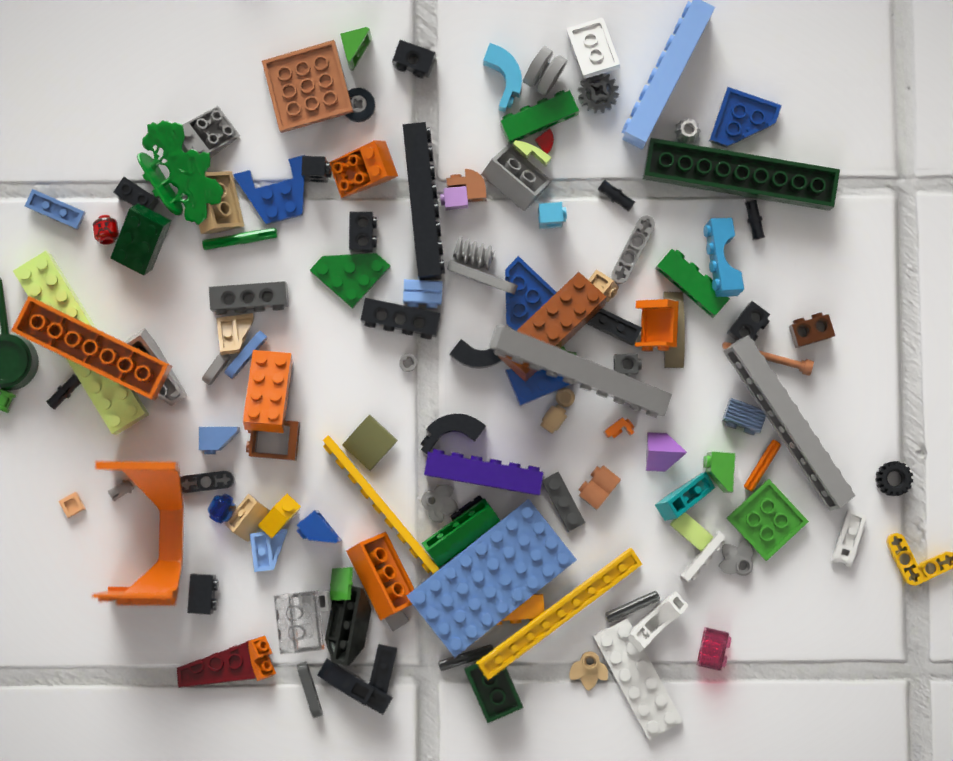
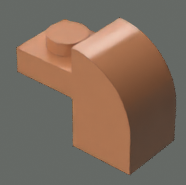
M465 169V177H462L461 174H454L447 178V188L466 186L468 202L487 201L485 181L478 172Z

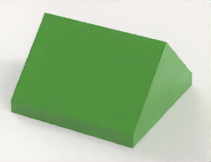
M368 27L340 34L348 65L352 71L372 40Z

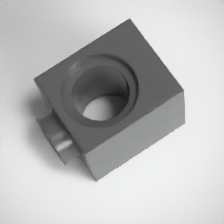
M615 354L613 356L614 371L624 375H637L638 370L642 369V360L638 359V354ZM626 359L633 363V367L630 370L623 367V361Z

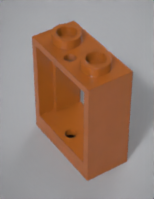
M285 421L284 426L290 427L288 455L256 452L258 431L248 430L251 436L250 441H247L246 452L249 453L250 457L297 461L300 422Z

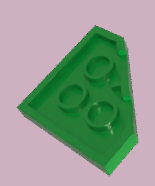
M377 253L322 256L310 269V272L353 309L391 266Z

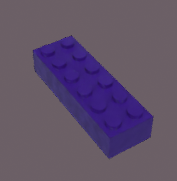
M438 449L428 452L425 476L540 495L544 473L540 471V467L528 466V469L520 468L521 464L509 462V466L502 465L500 460L490 459V462L482 461L483 457L471 456V459L463 458L464 455L461 453L452 452L450 456L445 455V451Z

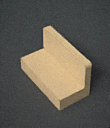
M248 494L234 511L233 515L229 517L230 520L225 522V525L233 533L248 542L250 541V534L257 532L259 529L258 524L270 510Z

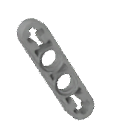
M643 216L638 220L612 271L611 278L615 283L623 284L629 278L654 229L655 222L650 216ZM641 221H649L651 228L647 227L643 234L636 232L637 229L641 231L643 227ZM636 236L640 237L643 241L639 247L632 244V239ZM626 253L634 256L632 263L628 264L623 260V256ZM619 263L624 267L630 268L629 271L625 269L623 272L625 278L620 280L617 279L615 272L619 273L622 266H619Z
M451 260L447 267V270L514 295L518 287L516 284Z

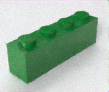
M559 91L551 99L543 98L535 106L530 107L528 105L521 108L519 113L514 115L509 113L503 116V120H500V126L508 144L511 145L515 140L520 141L577 116L579 109L571 91Z
M671 249L655 269L712 318L715 317L730 298L716 297L715 290L712 288L713 280L708 275L703 276L699 272L700 269L694 263L690 262L689 264L679 250L674 251Z
M484 498L422 542V545L436 565L440 567L447 564L451 558L465 550L501 520Z

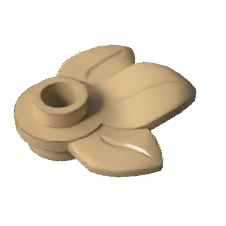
M588 651L581 656L580 661L573 663L569 677L570 680L580 678L583 686L590 691L596 685L598 679H608V670L600 662L596 653ZM589 657L593 658V663L591 665L586 663V660Z

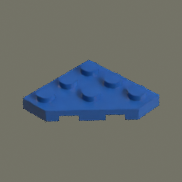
M727 87L709 142L729 147L775 125L782 105Z
M519 256L505 269V280L518 285L515 295L506 292V324L511 329L517 331L557 293Z

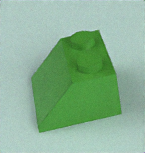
M708 452L703 458V468H706L707 474L724 493L733 492L735 453Z

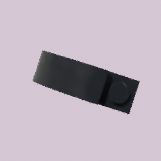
M462 339L449 354L460 364L477 369L492 367L502 361L498 355L494 354L495 350H477Z
M466 414L442 416L427 427L426 430L432 435L430 437L426 436L420 444L423 446L421 450L428 455V452L431 451L442 435L453 431L463 433L475 442L486 425Z

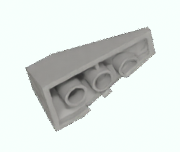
M145 328L124 342L168 363L157 343ZM171 369L158 397L172 406L186 397L187 394Z

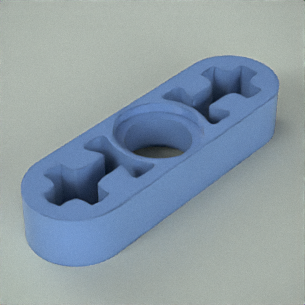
M262 331L257 332L224 373L233 379L252 358L253 350H259L268 337Z

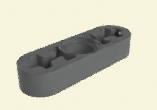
M306 661L297 664V670L313 718L323 716L309 666Z

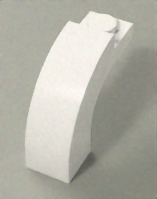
M675 591L648 613L631 630L627 638L639 652L642 651L662 629L687 609L688 604Z

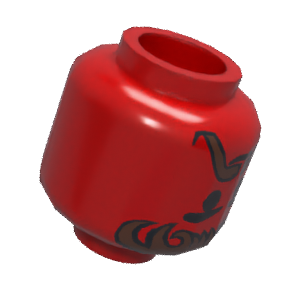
M102 215L93 222L95 240L103 245L115 242L119 236L118 223L114 218H110L109 215Z

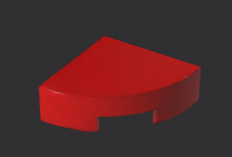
M550 128L535 139L540 149L547 154L551 151L554 142L553 133Z

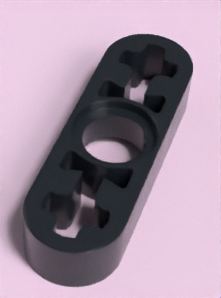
M228 471L181 477L182 492L184 493L230 488L234 484V476ZM224 474L230 477L227 485H224V482H217L218 486L215 487L214 475H217L216 479L223 478ZM205 476L211 479V485L207 488L201 485V479ZM195 477H198L197 485L199 489H196V485L189 486L188 490L182 486L185 479H188L189 482H195Z

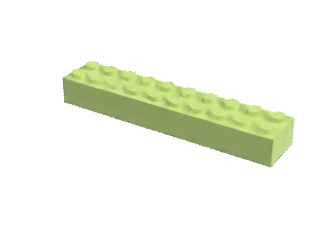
M44 251L13 270L28 296L96 328L49 252ZM67 359L112 434L117 435L149 415L135 391Z

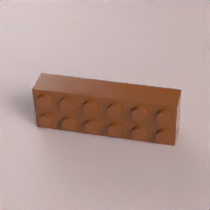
M578 272L517 331L561 348L605 306L607 296ZM508 355L505 357L498 356L525 382L537 372L529 368L528 363L523 362V364L513 362L511 360L512 357Z

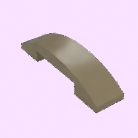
M663 292L664 299L679 301L677 347L664 351V368H684L685 319L683 292Z

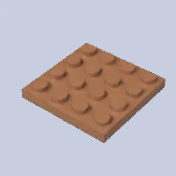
M335 40L262 60L281 133L354 112Z

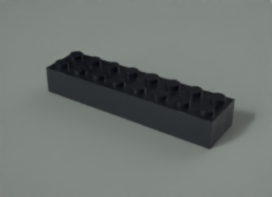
M426 122L402 124L419 280L442 279L441 274H445L444 260H440V255H443L442 241H438V237L441 236L440 222H436V218H439L438 203H434V199H437L436 184H432V180H435L434 165H430V162H433L432 146H428V143H432L430 127L426 128Z

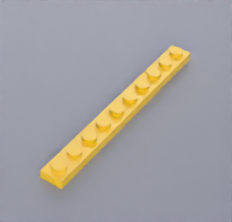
M329 435L323 439L325 450L330 455L334 453L338 458L335 462L342 470L344 468L348 470L350 474L347 476L354 484L358 482L362 487L360 492L366 499L370 497L374 502L373 508L379 514L382 512L387 517L384 521L391 529L393 527L396 528L399 532L397 537L403 544L407 542L411 546L409 551L415 558L420 557L424 562L421 565L428 574L430 572L436 573L440 568Z
M632 548L627 549L476 662L486 679H491L640 567L642 563Z

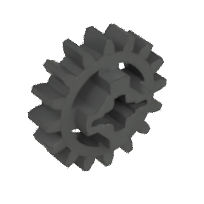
M603 73L599 74V76H592L591 78H586V82L581 80L580 85L582 87L578 88V92L582 94L578 96V99H583L581 105H587V111H590L592 108L594 109V114L599 109L604 113L605 108L611 110V104H616L617 101L614 98H618L619 93L615 91L619 87L613 85L616 81L615 79L609 80L610 74H607L606 77L603 76ZM607 85H608L609 88H610L611 95H610L609 92H607V89H606V86H607ZM601 90V94L595 95V92ZM586 91L590 94V100L586 96Z

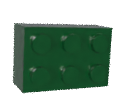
M137 203L128 210L110 259L143 276L146 275L155 265L172 220Z
M476 662L464 667L487 724L523 708L507 667L489 680L486 679Z

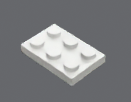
M603 18L567 28V34L584 79L620 68L618 57Z

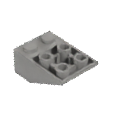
M216 106L183 124L185 138L182 150L185 153L190 149L197 150L198 153L207 152L210 153L211 158L239 138L240 135L221 109Z

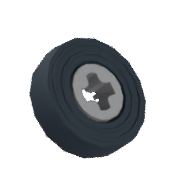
M363 88L349 90L354 112L345 116L355 122H363L369 119L375 110V99L372 94ZM355 101H362L361 109L359 107L354 108Z

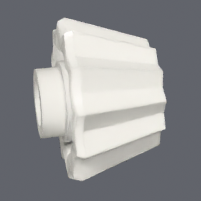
M688 118L684 121L680 120L674 131L677 135L676 139H680L681 143H695L696 139L700 138L699 133L701 130L698 128L699 124Z

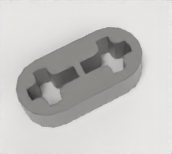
M219 353L205 372L202 380L211 385L229 362L231 356Z

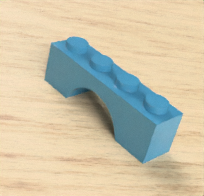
M711 218L704 226L703 233L707 239L706 251L710 257L709 270L713 275L712 288L715 290L716 297L738 296L744 290L742 272L731 267L724 256L725 244H728L735 237L733 219Z

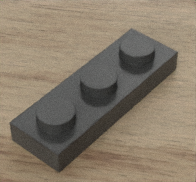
M559 472L543 479L542 483L568 532L584 524L585 521Z

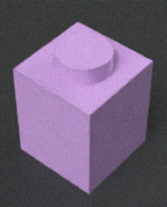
M466 186L443 188L444 194H440L441 205H445L446 210L468 208Z

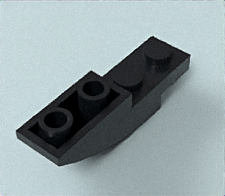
M328 658L317 676L341 692L384 715L393 699L389 694L364 681L361 677L337 663L331 662Z

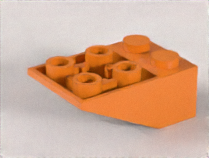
M374 140L330 162L341 198L398 177L386 141Z

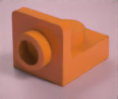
M623 417L603 431L607 438L611 436L613 438L617 437L623 432L622 427H624L629 435L635 433L632 430L634 425L628 418L625 420Z

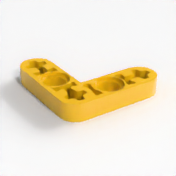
M892 533L887 537L886 543L904 581L909 585H919L953 568L952 552H942L917 564L903 535ZM893 537L900 539L898 545L902 549L905 548V550L899 551L897 554L895 553L899 549L896 545H892ZM902 554L909 556V562L906 565L900 563L899 559ZM945 556L952 558L950 565L944 563L939 566L936 562V559H938V562L944 561L946 559ZM928 563H932L935 566V571L932 574H928L925 570ZM912 565L914 566V568L910 569L912 573L917 574V577H915V582L913 580H909L911 574L909 570L904 571V568H909Z

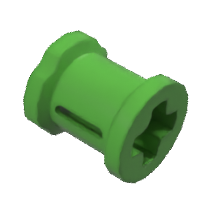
M0 389V410L9 413L10 410L8 408L13 398H16L17 395Z

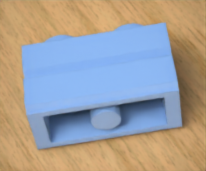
M404 279L403 303L413 308H418L419 305H426L428 309H437L438 306H442L443 281Z

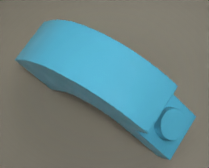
M489 43L483 65L499 71L505 79L506 88L499 104V110L506 113L507 108H511L514 102L512 95L520 97L522 86L521 71L517 61L508 51Z

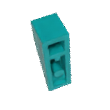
M705 471L669 493L656 503L655 506L664 521L676 519L716 487Z

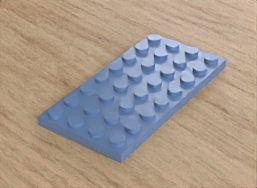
M527 499L410 592L407 598L455 658L577 559L532 502Z

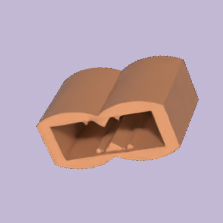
M604 465L601 468L597 466L590 474L593 477L589 483L585 481L578 489L581 492L578 496L595 510L601 506L621 481L618 476Z

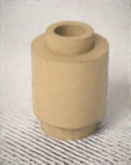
M558 404L556 407L552 405L542 418L543 422L540 426L553 434L567 418L566 410Z

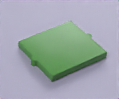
M352 567L332 569L330 583L331 601L350 600L351 586L353 585Z

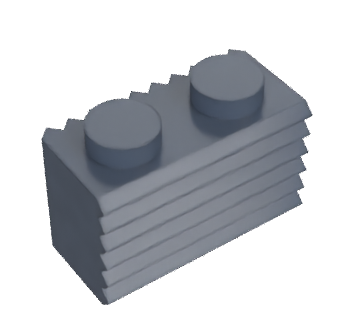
M730 398L722 421L726 422L725 425L736 429L738 426L744 428L743 432L755 435V433L761 432L766 415L761 408Z

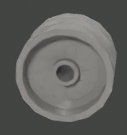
M546 46L533 59L523 79V83L530 87L536 85L539 81L537 91L544 96L553 88L567 63V59L560 55L556 56L550 63L553 51Z

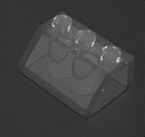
M318 591L274 595L280 654L325 649Z

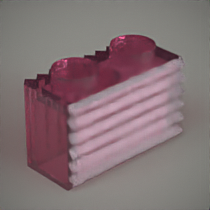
M704 627L696 665L721 671L722 667L725 668L727 662L725 651L731 644L729 632Z

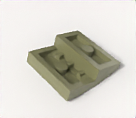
M369 415L342 446L371 471L398 440Z

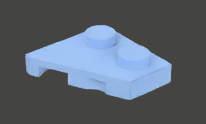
M287 529L280 530L272 539L265 532L250 534L254 572L274 570L287 534Z

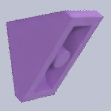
M647 432L646 471L665 472L687 453L667 433Z

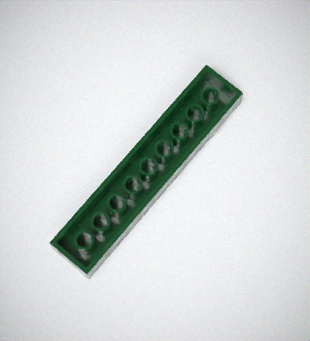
M650 138L643 180L830 211L835 205L840 169Z

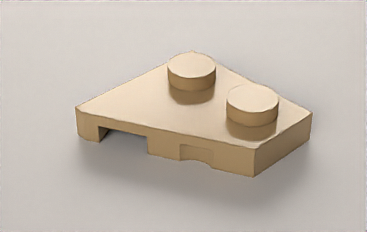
M253 313L216 318L220 354L240 353L254 321Z

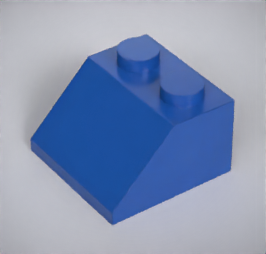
M314 510L297 524L299 528L297 532L303 539L330 543L342 541L318 510Z

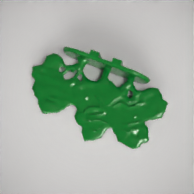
M164 120L159 124L152 122L147 125L148 133L143 137L142 145L146 150L153 151L154 159L143 152L137 155V160L144 171L142 176L146 182H151L154 187L153 194L156 198L162 200L170 212L177 216L182 215L183 206L181 203H183L186 221L195 222L196 225H199L207 218V203L210 205L220 204L221 196H223L224 192L216 179L205 177V172L210 167V153H198L197 150L190 149L187 153L183 152L182 145L185 135L182 124ZM159 148H162L163 156L158 160L159 155L157 153ZM159 164L165 165L168 168L170 174L167 179L159 168ZM169 183L178 188L177 195ZM187 195L188 198L184 200L182 197Z

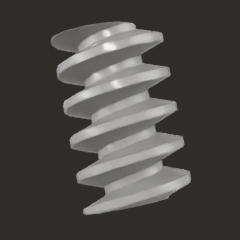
M460 237L457 241L453 257L456 255L457 261L464 257L465 264L471 259L472 266L478 261L479 268L486 264V270H489L494 252H492L491 246L485 250L482 243L477 248L476 241L471 246L470 239L463 243L462 237Z

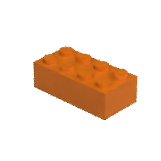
M253 350L243 416L245 430L284 433L293 365L291 353Z

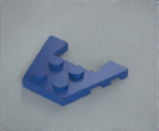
M302 156L288 159L293 179L255 189L250 170L233 174L266 225L303 215L305 181L301 175Z

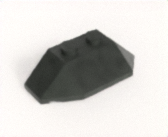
M351 586L350 600L332 601V611H330L325 636L326 645L331 655V662L349 666L365 647L371 615V606L364 588Z

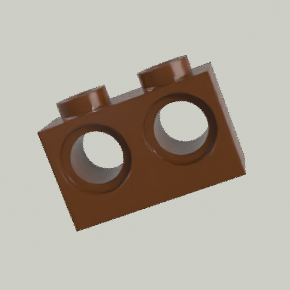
M821 312L811 315L812 319L806 321L804 318L794 320V324L789 326L795 348L834 337L835 333L829 314L823 315ZM817 322L824 324L825 329L823 332L816 328ZM799 327H803L806 330L807 334L805 337H801L798 334Z

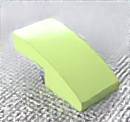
M514 141L513 148L525 159H528L532 154L545 167L550 163L551 157L541 149L529 143Z
M683 513L670 523L679 534L700 551L713 538L708 531L687 513Z

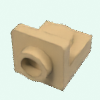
M596 269L589 279L596 288L607 296V302L616 295L619 288L618 285Z

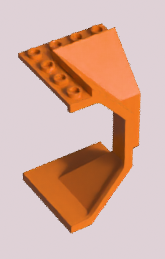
M95 461V469L123 471L157 506L160 512L159 558L154 566L131 587H108V591L94 593L92 598H98V602L116 600V605L176 606L183 566L184 502L179 462Z

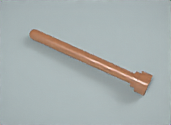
M724 342L722 347L727 349L733 343ZM760 351L767 361L797 368L802 374L808 376L812 372L814 361L806 359L800 362Z

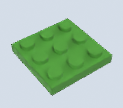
M767 479L726 518L765 561L773 556L809 522L770 479Z

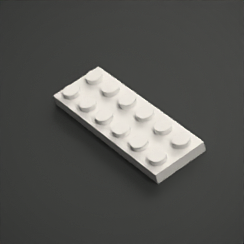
M625 618L595 634L593 637L648 740L683 721L645 650L643 649L639 652L627 638L633 628L628 618Z

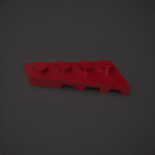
M248 641L177 668L178 688L257 679L250 660Z

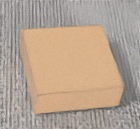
M77 492L58 501L67 518L86 509Z

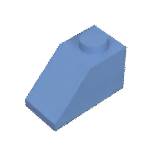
M199 427V450L204 451V454H216V451H221L240 432V427Z

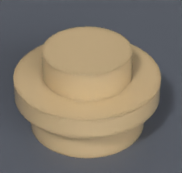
M562 388L557 392L556 402L561 407H569L574 403L575 395L572 390Z

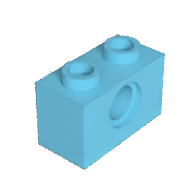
M562 202L539 204V229L562 227L563 222H566L567 219L566 207L562 206Z

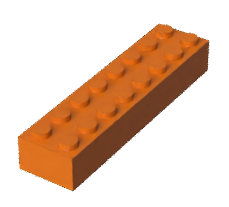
M28 296L11 330L154 401L173 367Z

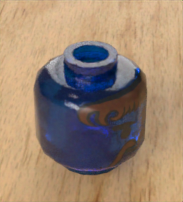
M225 493L222 496H214L207 509L210 514L209 517L221 524L228 522L236 510V504L233 502L234 498Z

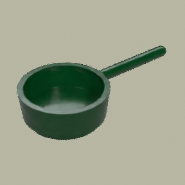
M0 278V389L11 391L20 389L31 382L37 372L39 360L35 347L28 339L17 334H9L3 283Z

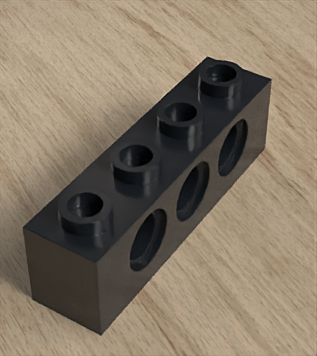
M365 298L361 322L366 327L375 328L378 325L383 326V330L394 332V329L402 330V334L413 336V333L421 334V338L431 340L432 337L437 336L441 314ZM379 311L387 313L385 320L381 321L376 318ZM398 315L406 317V321L403 324L395 322V318ZM416 319L424 320L425 324L422 328L414 326Z

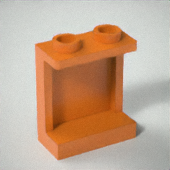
M670 299L636 301L635 308L642 309L641 342H635V347H640L641 351H653V348H657L658 351H669V348L677 347L679 301Z

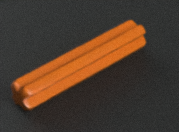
M772 440L744 484L745 489L754 491L781 447L778 441Z

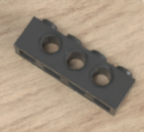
M282 281L209 287L210 310L215 312L216 315L227 314V311L232 310L235 313H246V309H254V312H263L265 308L284 310V307L289 306L287 283ZM268 292L272 293V300L265 302L263 300L264 295ZM247 294H253L254 296L251 303H245L244 301ZM233 295L235 298L234 302L227 305L225 302L226 297Z

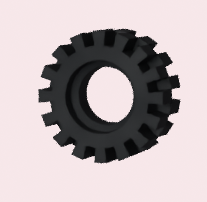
M899 461L883 464V466H880L879 471L876 472L877 478L875 480L878 482L877 487L888 496H900L907 493L908 489H911V483L914 480L911 477L913 473L909 471L911 469ZM892 471H896L901 475V482L897 486H892L888 483L887 477Z

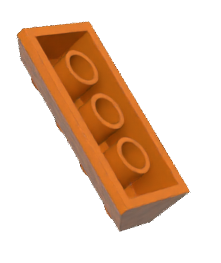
M386 532L362 541L346 551L380 621L413 605L407 598V595L414 590V587Z

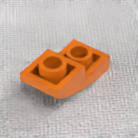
M262 636L248 641L250 660L257 681L275 675V669L269 658L272 650L266 637Z

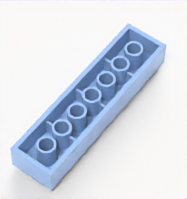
M702 0L688 1L681 16L682 18H679L673 31L675 36L671 34L664 50L667 52L662 51L656 64L658 69L654 68L647 82L649 86L645 85L640 94L639 100L641 102L635 103L630 114L632 119L628 118L621 133L624 136L622 140L643 150L715 9L714 6Z

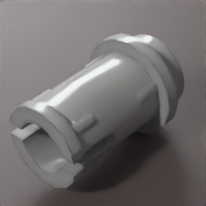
M129 479L126 481L122 480L121 484L108 490L110 497H113L112 500L116 501L128 492L132 493L134 487Z

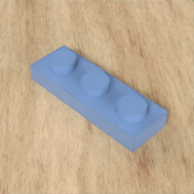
M34 189L31 190L25 204L26 208L77 230L86 212Z

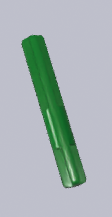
M276 228L255 230L206 239L202 241L204 250L277 238L278 234Z

